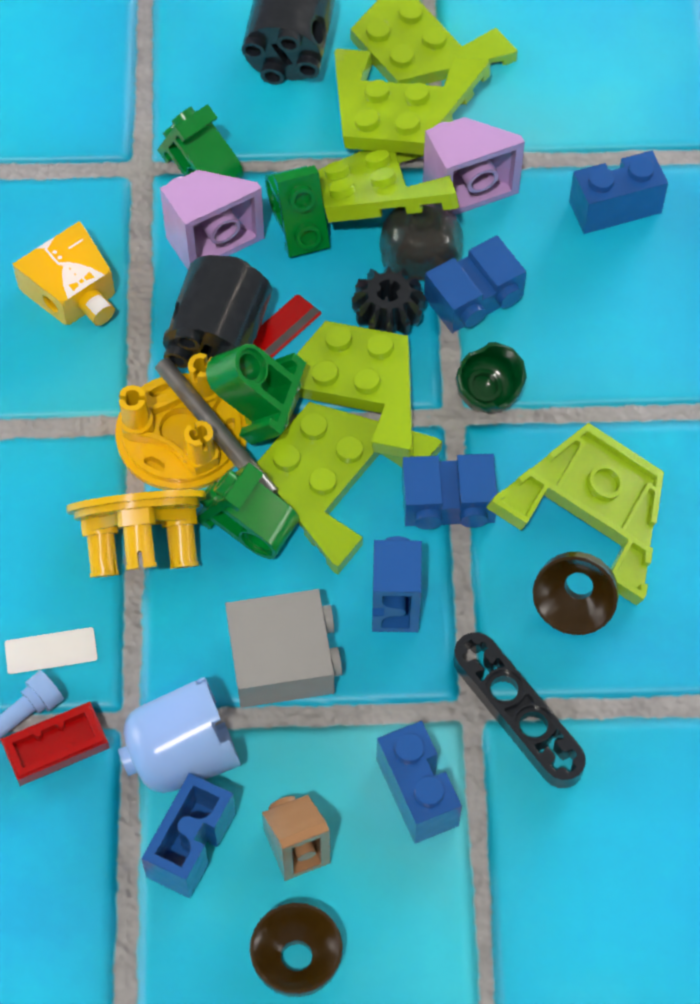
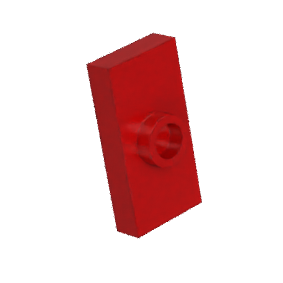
M87 702L0 739L19 786L109 749L108 741L91 702Z

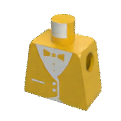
M80 221L13 263L17 285L21 292L62 324L70 325L86 315L94 325L100 326L112 318L115 308L108 301L115 293L112 273Z

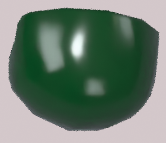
M489 342L484 347L469 352L464 357L457 370L455 381L458 395L471 409L490 414L510 407L518 399L527 374L524 360L513 348L497 342Z

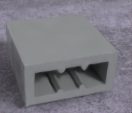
M319 589L225 603L240 708L334 694V677L342 675V667L338 647L329 648L327 634L334 633L331 605L322 606Z

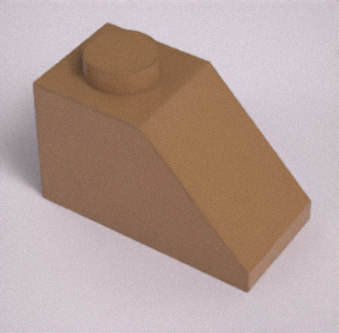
M308 795L298 799L294 796L281 798L273 802L268 807L269 810L262 812L263 829L285 881L330 864V830L325 819Z

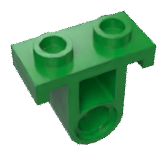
M208 104L196 112L192 107L187 108L171 121L173 125L163 132L165 140L157 151L166 163L173 160L184 176L196 170L240 179L244 175L236 155L212 122L218 117Z
M315 165L266 175L265 184L269 203L285 236V250L289 258L330 248L320 177Z
M244 344L212 357L207 364L206 376L210 388L216 395L252 422L251 425L241 428L239 436L253 445L280 436L289 422L288 414L294 397L301 388L300 380L307 362L295 353L274 360L254 344Z
M247 463L236 472L229 469L218 482L216 480L212 481L205 489L206 499L200 501L203 507L197 515V521L207 529H211L216 524L253 553L263 558L274 559L300 520L299 515L289 504L259 482L264 473L251 463Z

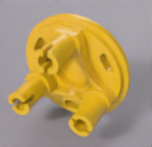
M198 353L193 355L188 361V371L190 374H182L246 450L248 442L239 436L241 428L248 426L245 416L216 395L210 388L206 376L207 364L210 361L207 354ZM162 377L154 379L142 387L130 385L120 391L119 406L121 411L115 428L117 449L127 469L142 482L161 490H199L208 487L214 480L218 482L229 469L233 470L236 467L213 440L211 425L203 420L198 421Z
M196 489L150 491L94 498L67 505V514L74 515L76 521H81L82 537H87L91 571L90 578L120 575L117 566L114 534L119 533L118 529H123L127 562L126 570L140 569L139 553H142L144 569L157 567L151 525L160 524L162 528L167 529L170 569L199 566L194 525L198 524L196 508L200 507V501L206 499V492Z

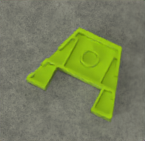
M377 0L350 29V40L359 50L371 51L373 65L391 83L429 84L446 80V74L449 72L453 57L489 59L490 64L501 61L503 66L517 61L518 50L497 28L462 46L419 0Z
M335 49L336 75L345 148L371 151L387 150L395 153L424 155L425 130L431 129L442 122L453 121L452 115L461 104L466 105L474 96V87L479 81L485 82L490 76L489 59L453 57L445 85L431 86L423 83L404 84L385 82L383 80L367 81L373 64L371 51Z
M362 150L318 169L323 203L329 223L381 217V209L405 207L407 214L422 213V205L442 203L443 210L459 208V203L450 175L406 187L399 163L423 157L424 155L395 153L387 150Z
M325 321L297 353L307 363L300 380L301 388L294 397L288 414L289 422L299 398L382 413L371 441L373 452L401 458L413 457L411 369L408 336ZM245 417L246 424L248 426L251 425L252 422Z
M309 402L257 461V464L278 488L276 495L289 504L299 515L300 520L298 523L304 530L306 538L313 547L316 545L326 558V563L330 569L339 575L362 547L363 537L329 514L381 454L373 452L371 444L379 421ZM412 431L413 457L438 455L442 449V441L440 439ZM381 454L402 467L403 458Z
M587 423L534 467L528 469L506 489L500 491L487 505L486 508L519 530H522L528 523L543 495L621 545V550L610 568L618 583L619 595L636 606L647 595L648 584H645L647 567L651 564L653 548L650 545L653 526L657 523L664 471L590 423Z

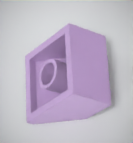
M466 117L451 122H442L431 129L425 130L423 182L450 175L459 203V208L443 210L442 203H435L442 219L519 193L525 144L521 135Z
M196 170L186 176L176 177L167 185L160 187L166 238L187 270L190 264L198 257L207 255L229 256L264 239L262 190L257 182Z

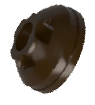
M566 552L550 559L540 569L534 581L532 592L534 605L542 619L552 628L571 635H586L603 628L612 619L619 598L618 583L608 565L599 558L583 552ZM573 573H583L591 579L593 589L587 594H576L570 590L566 579Z
M305 903L281 905L269 911L254 928L250 940L252 966L260 980L278 994L288 997L312 995L331 982L339 969L342 959L340 932L335 922L327 913L315 906ZM301 944L307 947L312 954L311 963L301 971H292L282 962L283 952L291 945Z

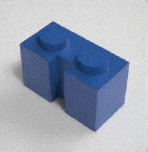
M652 150L622 158L619 169L610 170L607 168L606 163L574 171L569 203L583 234L662 213L668 181Z
M496 235L469 249L468 256L457 262L455 258H452L426 272L424 296L450 332L454 333L465 326L470 328L477 325L486 315L501 307L508 308L514 305L523 296L526 270L499 236Z
M494 453L457 455V460L439 461V456L403 457L402 492L405 526L434 529L441 525L462 524L465 527L476 528L486 523H495L496 514L486 508L493 497L497 495Z
M393 536L385 540H374L372 632H419L422 541H411L402 536Z
M422 721L377 738L376 750L378 765L414 844L458 827L462 805L446 771L436 775L438 754Z
M189 773L141 858L146 878L185 897L191 898L208 866L206 843L208 842L218 847L236 814L233 793Z

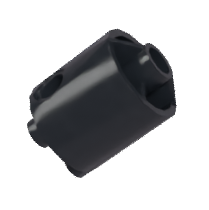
M253 0L241 51L246 61L257 71L261 72L262 80L269 84L278 85L284 80H302L305 78H315L319 75L335 0Z
M207 255L196 258L189 266L176 301L170 327L163 336V346L166 349L163 358L168 357L176 367L185 368L188 367L189 359L195 354H207L209 360L210 357L241 345L253 344L255 338H257L272 294V288L268 279L246 261L237 257Z

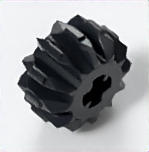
M387 264L383 273L380 274L370 268L367 279H358L355 285V293L352 297V309L356 313V321L359 327L368 326V329L391 333L398 331L403 335H407L410 332V325L419 326L426 299L424 292L421 291L419 278L408 279L406 268L398 273H392L391 268Z

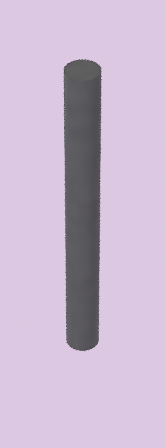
M168 357L162 359L155 366V370L198 421L203 420L211 425L213 440L239 470L247 463H251L264 473ZM264 473L259 482L274 494H277L278 488Z

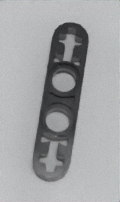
M468 633L462 636L457 641L454 649V667L458 674L545 781L557 788H569L576 785L582 777L586 764L585 754L579 744L493 640L481 633ZM469 649L475 654L481 651L484 652L483 665L489 671V674L483 681L481 679H483L484 668L475 659L469 662L466 661L467 650ZM508 682L516 688L517 696L509 702H501L492 696L490 689L495 683ZM528 717H536L545 723L547 731L541 737L531 738L522 733L520 723ZM554 738L557 740L554 743L553 751L562 760L570 757L573 760L571 772H568L565 768H560L557 771L553 768L556 758L548 748V745Z

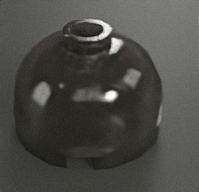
M442 203L422 205V213L407 214L405 207L394 208L383 222L379 241L381 260L385 268L388 264L392 273H398L406 268L408 279L419 278V280L425 281V273L452 258H455L457 262L462 260L463 230L458 218L452 211L443 210Z

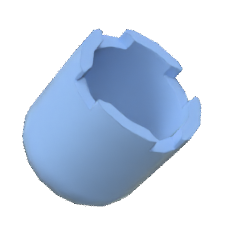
M205 677L152 700L129 714L123 728L126 746L118 749L128 776L138 773L145 786L155 792L168 793L179 790L189 773L205 780L241 766L225 722L215 725V722L221 719L215 706L216 700Z

